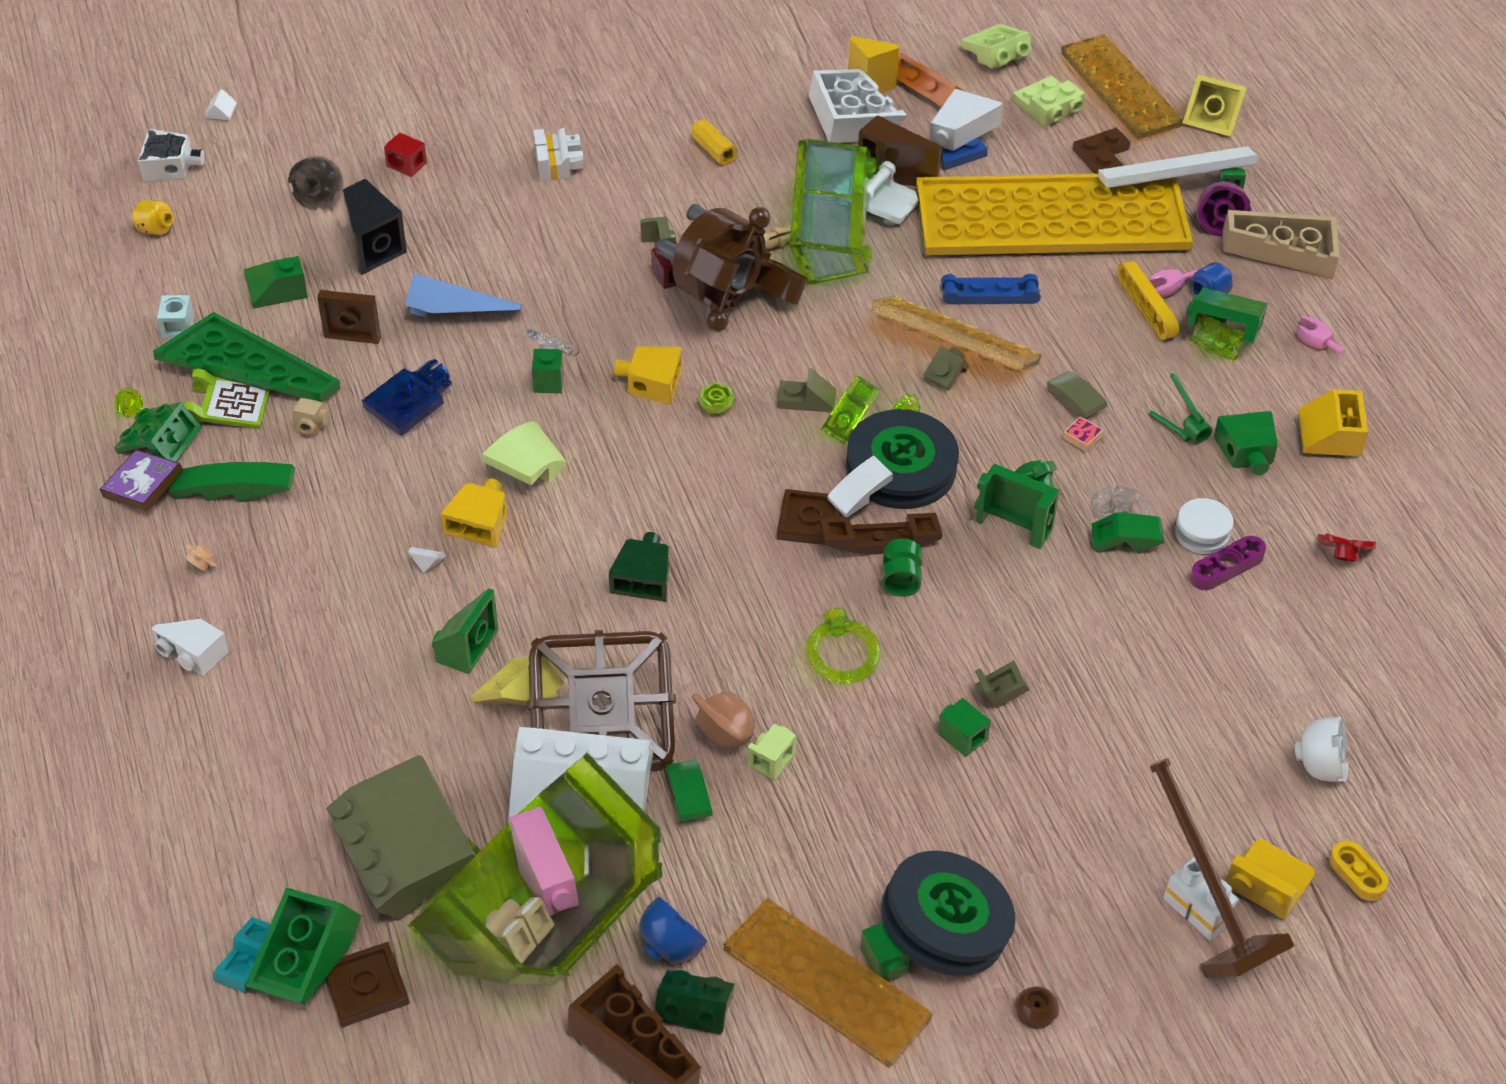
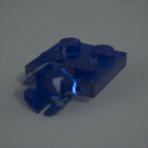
M436 359L428 360L416 371H409L403 368L362 399L363 408L402 436L444 404L441 394L452 384L451 380H449L450 374L442 363L431 369L439 363Z

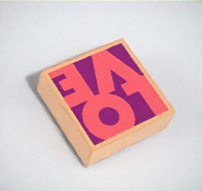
M1080 416L1064 431L1063 439L1087 452L1103 437L1104 429Z

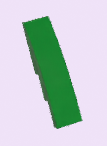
M225 462L183 468L184 471L171 484L169 492L175 499L201 493L207 501L233 495L238 502L290 490L295 467L293 464L270 462Z

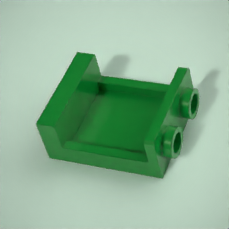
M1203 287L1198 295L1194 294L1192 301L1188 304L1186 317L1190 318L1188 326L1194 327L1202 314L1246 324L1243 341L1254 343L1261 331L1268 303Z
M994 463L988 473H982L977 483V489L980 490V493L974 505V509L977 510L976 522L982 524L988 514L1002 518L1032 531L1030 545L1041 549L1054 528L1060 490Z

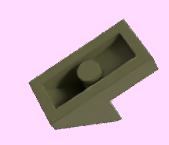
M809 367L807 382L780 380L777 408L834 413L836 388Z

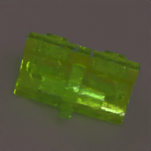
M1201 314L1197 318V324L1190 341L1204 347V351L1207 353L1215 352L1229 360L1235 361L1244 342V332L1237 329L1234 330L1212 317L1209 318Z

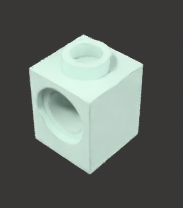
M162 295L157 315L161 338L172 339L193 325L194 312L190 295Z

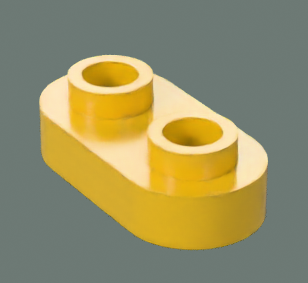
M1340 841L1335 844L1329 858L1330 865L1334 871L1360 898L1368 901L1382 898L1389 884L1388 876L1359 844L1352 841ZM1343 860H1346L1351 864H1346Z

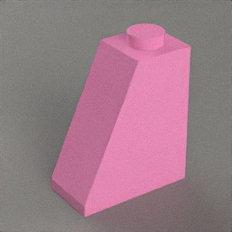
M542 807L509 817L518 870L534 897L542 898L550 916L578 906L579 901L575 878Z

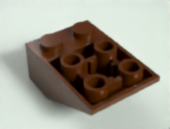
M877 115L859 130L857 169H862L876 175L881 164L888 161L896 168V172L893 175L895 183L916 186V177H939L942 146Z

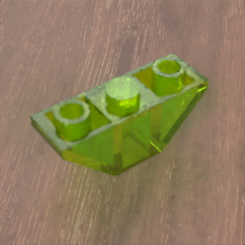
M856 374L821 427V430L845 445L853 429L859 424L880 389Z

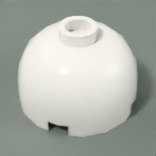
M1326 717L1308 724L1302 733V741L1295 743L1297 761H1303L1306 771L1318 780L1326 782L1347 781L1348 762H1345V752H1348L1344 722L1341 720V717Z

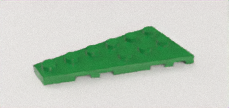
M212 312L153 350L154 360L193 370L202 369L212 375L322 402L340 389L339 379L215 312Z

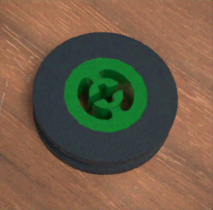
M906 409L881 411L862 420L850 434L846 458L847 475L874 455L893 473V478L890 483L871 494L869 500L886 507L898 509L927 506L941 499L953 486L959 458L958 444L952 432L942 422L930 415Z
M924 851L906 858L895 870L882 896L881 915L883 923L894 943L902 952L918 964L946 975H973L991 967L1000 957L1015 928L1014 906L1001 882L979 863L952 852Z

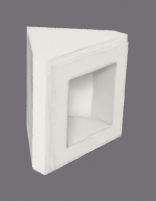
M221 88L212 98L204 116L207 119L230 121L237 103Z

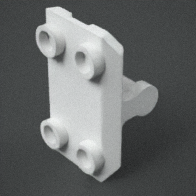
M888 161L881 164L876 175L862 169L850 172L842 184L833 190L832 194L833 198L838 199L839 205L843 207L853 205L884 218V223L889 226L900 225L919 202L914 190L893 181L896 168Z

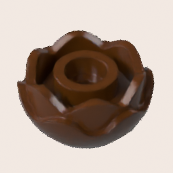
M1041 986L1028 987L1021 991L1016 998L1015 1008L1018 1018L1022 1023L1031 1028H1045L1059 1015L1058 1000L1047 988Z

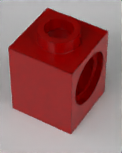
M399 132L384 146L387 167L413 177L427 164L425 143Z

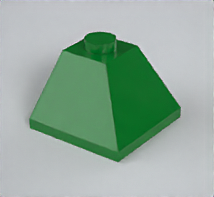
M299 256L274 260L244 269L253 309L308 298Z
M488 588L450 618L441 631L438 630L432 640V648H434L437 663L470 674L499 630L495 592L493 589Z

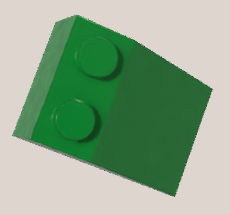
M286 887L245 986L305 1005L349 949L362 915L342 903Z

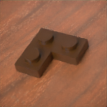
M1116 127L1074 141L1072 150L1095 174H1099L1101 169L1123 166V163L1115 154L1129 150L1130 141Z

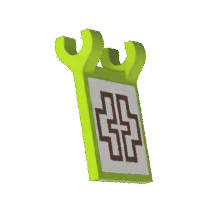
M194 369L191 377L192 381H194L192 391L196 393L206 392L203 404L200 407L194 402L185 401L183 405L198 423L210 422L255 429L261 428L270 389L232 379L214 377L205 370Z

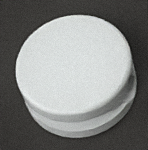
M1208 498L1192 499L1183 504L1179 509L1175 525V536L1178 542L1191 552L1212 554L1226 547L1229 543L1234 522L1233 516L1225 505L1216 500Z

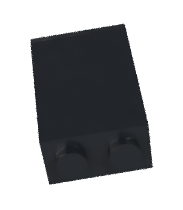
M366 178L344 188L343 195L348 227L359 273L363 275L407 253L402 211Z

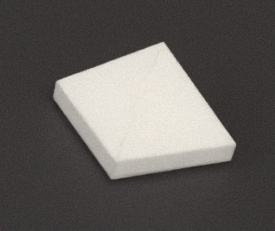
M411 547L408 551L423 574L446 559V554L443 552Z

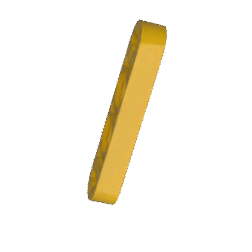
M1133 260L1118 264L1117 275L1121 285L1159 338L1166 340L1177 337L1179 334L1177 318L1138 264Z

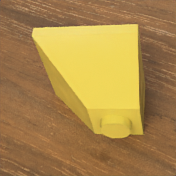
M1198 74L1182 124L1232 137L1247 87Z
M529 656L513 658L473 693L470 699L473 702L527 705V701L530 700ZM542 656L543 699L556 698L558 695L556 691L565 683L551 663Z

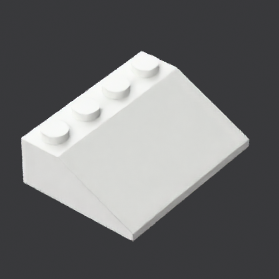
M519 727L513 761L507 833L512 834L509 817L542 807L556 839L639 848L653 756L651 741Z

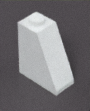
M954 89L931 122L930 141L950 150L963 146L999 126L1002 102Z

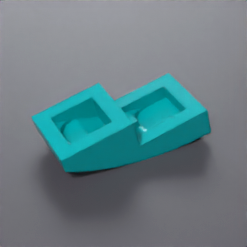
M251 917L233 938V949L214 970V981L244 993L247 991L248 987L245 984L271 925L270 923L255 917Z

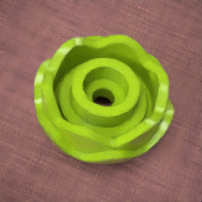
M713 382L709 386L702 388L698 398L701 407L705 411L719 415L727 412L732 407L735 395L729 386Z

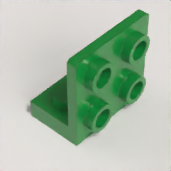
M181 402L169 405L165 403L151 409L144 408L136 414L135 422L132 426L121 433L119 436L120 441L114 449L120 453L147 447L153 455L176 462L202 427Z

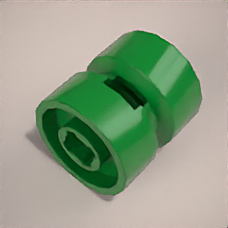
M896 539L890 541L884 547L882 587L891 595L911 596L921 588L923 550L915 541Z

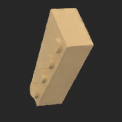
M1228 210L1222 231L1223 252L1333 279L1340 258L1336 217Z

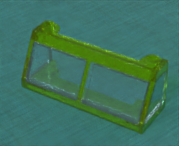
M813 139L798 141L789 247L801 274L808 278L806 286L869 273V261L873 260V254L870 245L865 244L868 178L872 179L874 173L877 172L875 158L870 157L866 147Z

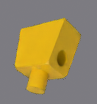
M638 346L635 348L632 361L616 359L614 376L628 378V392L630 394L671 405L682 370V347Z
M493 478L487 479L484 486L473 483L465 484L441 512L443 534L496 548L507 516L506 494L501 491L502 484Z

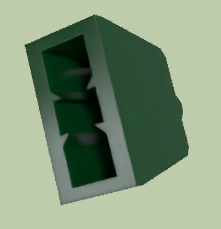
M646 532L643 535L642 541L635 539L625 541L609 571L610 594L667 602L669 546L660 543L661 538L658 534Z

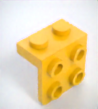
M1257 839L1244 857L1237 854L1230 865L1226 883L1232 887L1233 891L1285 920L1314 879L1316 871L1313 867L1263 839Z

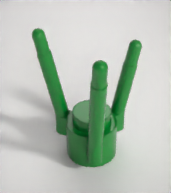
M1171 373L1170 377L1192 414L1183 421V430L1154 411H1150L1149 415L1178 434L1184 442L1191 439L1195 444L1202 443L1210 437L1213 429L1198 412L1176 374Z

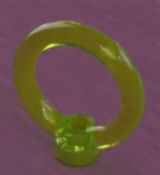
M833 608L826 611L823 615L824 623L813 630L807 641L806 653L810 665L819 675L833 682L854 683L867 678L877 668L881 657V649L877 637L865 625L849 620L845 609ZM846 632H851L859 636L866 643L868 648L866 662L859 668L850 671L836 670L828 666L819 655L821 640L828 634L841 636Z

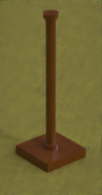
M1169 758L1162 759L1151 764L1149 767L1152 773L1156 772L1234 943L1231 948L1199 965L1205 977H1239L1295 945L1289 933L1254 935L1246 938L1170 771L1169 766L1171 762Z

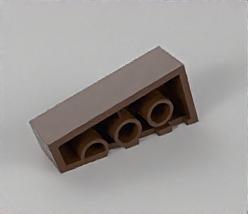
M618 964L569 1005L567 1031L634 1084H699L701 1066L676 1035L669 1033L662 1024L663 1019L655 1010L652 1011L642 999V993L635 985L631 986L624 977V971Z

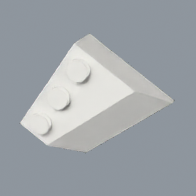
M862 69L813 71L808 96L829 143L858 142L859 130L877 115L899 125L906 119L907 114L903 110L898 111L893 106L894 101L889 96L884 97L878 91L879 86Z

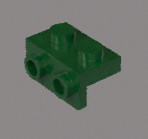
M666 970L657 989L655 1011L663 1019V1023L722 1034L725 1026L726 1012L733 997L735 983L725 982L719 977L705 978L691 975L684 970Z

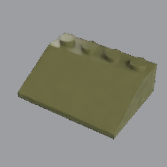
M417 755L351 786L326 808L375 909L399 920L404 918L476 857L425 759L421 755Z

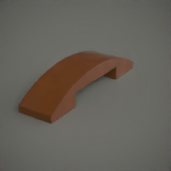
M936 513L907 514L905 522L851 525L849 517L820 518L819 520L825 545L852 553L883 554L886 544L896 539H909L922 547L942 539L943 536Z

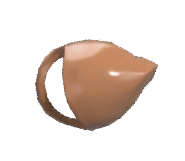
M722 692L706 700L697 693L692 695L693 701L700 708L697 714V724L713 743L724 748L735 749L750 741L755 729V720L749 707L742 699L737 698L731 692Z

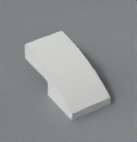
M873 455L849 473L829 493L827 500L845 517H848L867 505L871 494L890 483L893 473Z

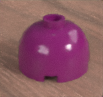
M1227 181L1216 182L1208 186L1200 194L1197 203V216L1202 227L1210 234L1220 237L1223 236L1222 231L1228 210L1251 211L1250 200L1245 191L1237 184Z

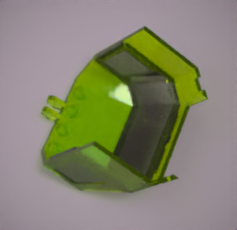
M585 753L546 786L518 813L542 807L575 878L579 905L550 916L554 927L539 944H535L536 948L521 964L485 926L486 917L492 910H499L508 899L516 901L522 907L529 898L534 897L518 870L510 821L481 850L466 836L476 857L461 868L408 924L411 930L455 975L470 976L504 984L555 985L571 975L568 971L649 885L662 877V862H659L658 844L661 843L660 827L588 753Z

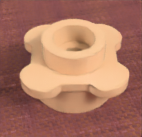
M187 544L186 547L190 551L185 559L203 571H206L210 565L216 567L217 563L212 560L213 553L200 544L196 548Z

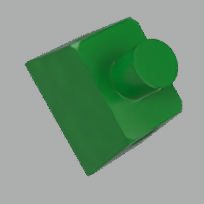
M1272 411L1218 416L1214 439L1232 467H1250L1254 475H1263L1269 470V465L1274 462L1278 446Z

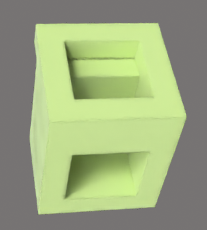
M773 724L767 733H762L758 737L755 744L750 743L748 746L747 766L775 781L796 753V735L784 726Z

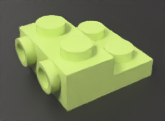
M1002 24L961 39L962 49L976 54L978 63L987 65L989 68H999L1007 64L1009 60L1021 59L1032 51L1029 32Z
M1051 75L1014 92L1012 101L1043 127H1046L1082 110L1085 92L1068 80L1061 83Z

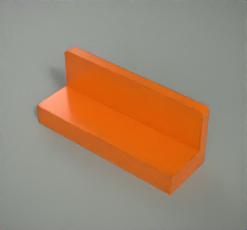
M900 52L897 80L942 107L954 89L964 91Z

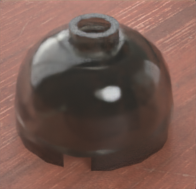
M313 155L298 161L290 169L288 181L289 184L292 183L294 190L292 195L302 206L310 210L324 209L332 205L341 195L343 176L339 167L332 160L323 156Z

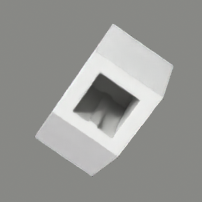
M202 619L157 624L151 628L155 641L154 647L162 656H170L178 661L185 670H193L201 676L209 672L229 653L224 632Z

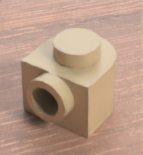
M300 398L293 409L295 432L317 436L322 426H326L329 422L330 410L327 409L326 403Z

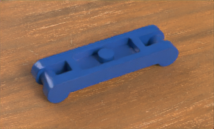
M1033 273L1026 274L1023 277L957 278L953 274H946L941 278L942 296L946 304H1034L1041 299L1038 277Z

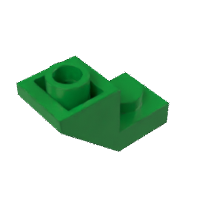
M1116 512L1091 523L1093 547L1099 553L1124 542L1137 553L1164 543L1162 519L1159 516Z

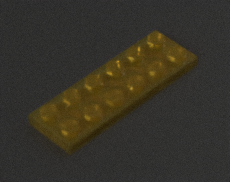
M1106 34L1062 46L1061 54L1137 140L1181 127V116Z
M896 296L875 299L871 306V311L878 313V318L884 321L894 322L896 320L903 323V328L909 331H924L928 333L927 337L938 342L946 340L953 343L952 347L957 350L977 352L980 359L988 362L997 360L1004 363L1003 367L1013 372H1019L1020 370L1038 365L1042 356L1039 352Z
M768 898L724 943V951L889 1069L932 1020L933 1013Z

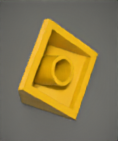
M851 36L848 69H862L879 86L878 91L880 93L896 89L900 45Z

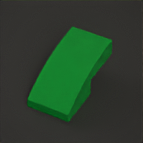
M694 759L665 765L666 776L673 793L674 806L680 822L713 816L708 791L698 760Z

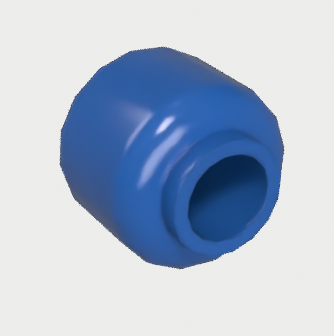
M1212 262L1194 273L1191 284L1192 291L1198 295L1204 287L1229 293L1233 286L1232 273L1224 265Z

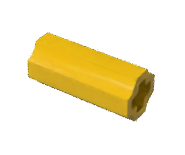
M703 118L693 124L691 136L713 158L724 166L735 160L737 157V147L710 121Z

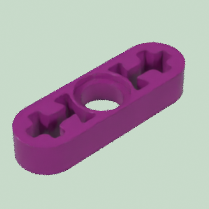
M1245 536L1197 561L1192 567L1190 576L1192 585L1200 590H1211L1259 565L1263 561L1266 552L1265 542L1256 536ZM1230 559L1234 561L1236 565L1233 567H1228L1223 565L1221 563V560Z

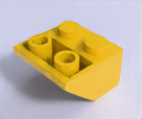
M1333 389L1298 409L1303 453L1344 456L1362 455L1368 435L1362 391Z

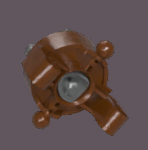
M693 204L688 208L686 214L687 219L693 222L683 233L678 245L664 238L656 246V249H658L656 253L671 261L677 286L683 292L714 309L707 316V323L715 331L726 328L729 320L726 313L732 312L735 306L734 303L740 300L751 288L764 289L786 302L797 305L808 281L806 276L778 261L770 259L771 253L766 252L765 230L763 228L768 226L771 217L769 211L764 207L752 209L749 213V220L726 208H714L707 211L698 204Z

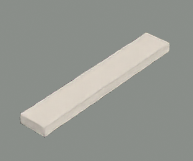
M1246 146L1099 170V179L1107 188L1256 165L1258 155Z

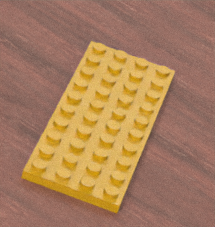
M1099 174L916 177V191L919 200L918 205L925 255L1192 249L1193 239L1177 177L1107 188L1101 182Z

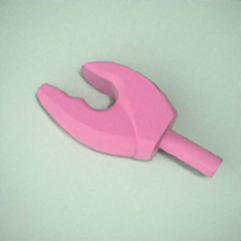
M1165 269L1153 274L1149 281L1154 287L1158 286L1155 289L1162 298H1165L1181 289L1185 285V280L1192 278L1198 270L1195 269L1182 274L1179 270Z
M1301 316L1300 323L1305 327L1298 325L1296 331L1303 343L1312 348L1322 350L1330 347L1340 355L1345 353L1343 347L1333 342L1334 335L1323 322L1315 318Z

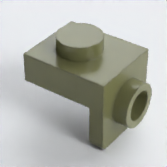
M667 216L640 220L641 241L643 243L659 242L664 238L672 243L676 242L675 231H670Z
M940 346L926 369L924 377L950 390L961 370L967 371L969 365L964 359L965 355L959 350L952 347L950 350H947Z
M1015 661L1004 665L988 675H985L981 668L975 671L979 682L975 684L983 700L989 698L996 708L1030 690Z

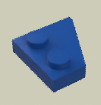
M978 137L955 150L942 147V168L945 171L987 157L988 148Z

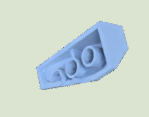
M415 273L413 274L405 306L411 307L410 313L426 317L427 312L521 310L522 304Z

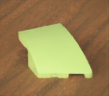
M535 421L524 423L510 430L482 454L484 463L529 485H532L538 478L550 483L566 466V460Z

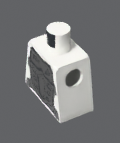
M148 129L138 159L142 181L183 179L186 177L190 165L204 164V151L202 149H191L189 137L185 134Z

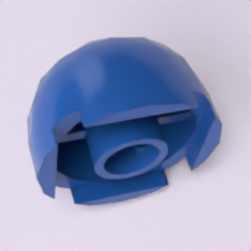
M659 896L647 906L641 916L639 923L640 935L647 943L642 949L657 963L661 958L672 964L687 962L699 954L704 948L703 946L708 942L701 933L689 922H686L674 908Z

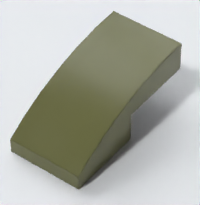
M1067 371L1047 381L1048 392L1066 399L1067 410L1084 418L1107 407V401L1088 382L1071 371Z

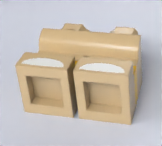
M541 897L529 898L522 907L516 901L508 899L499 910H492L486 917V925L480 931H474L467 938V942L474 955H484L489 966H520L536 948L535 944H539L554 927V923Z

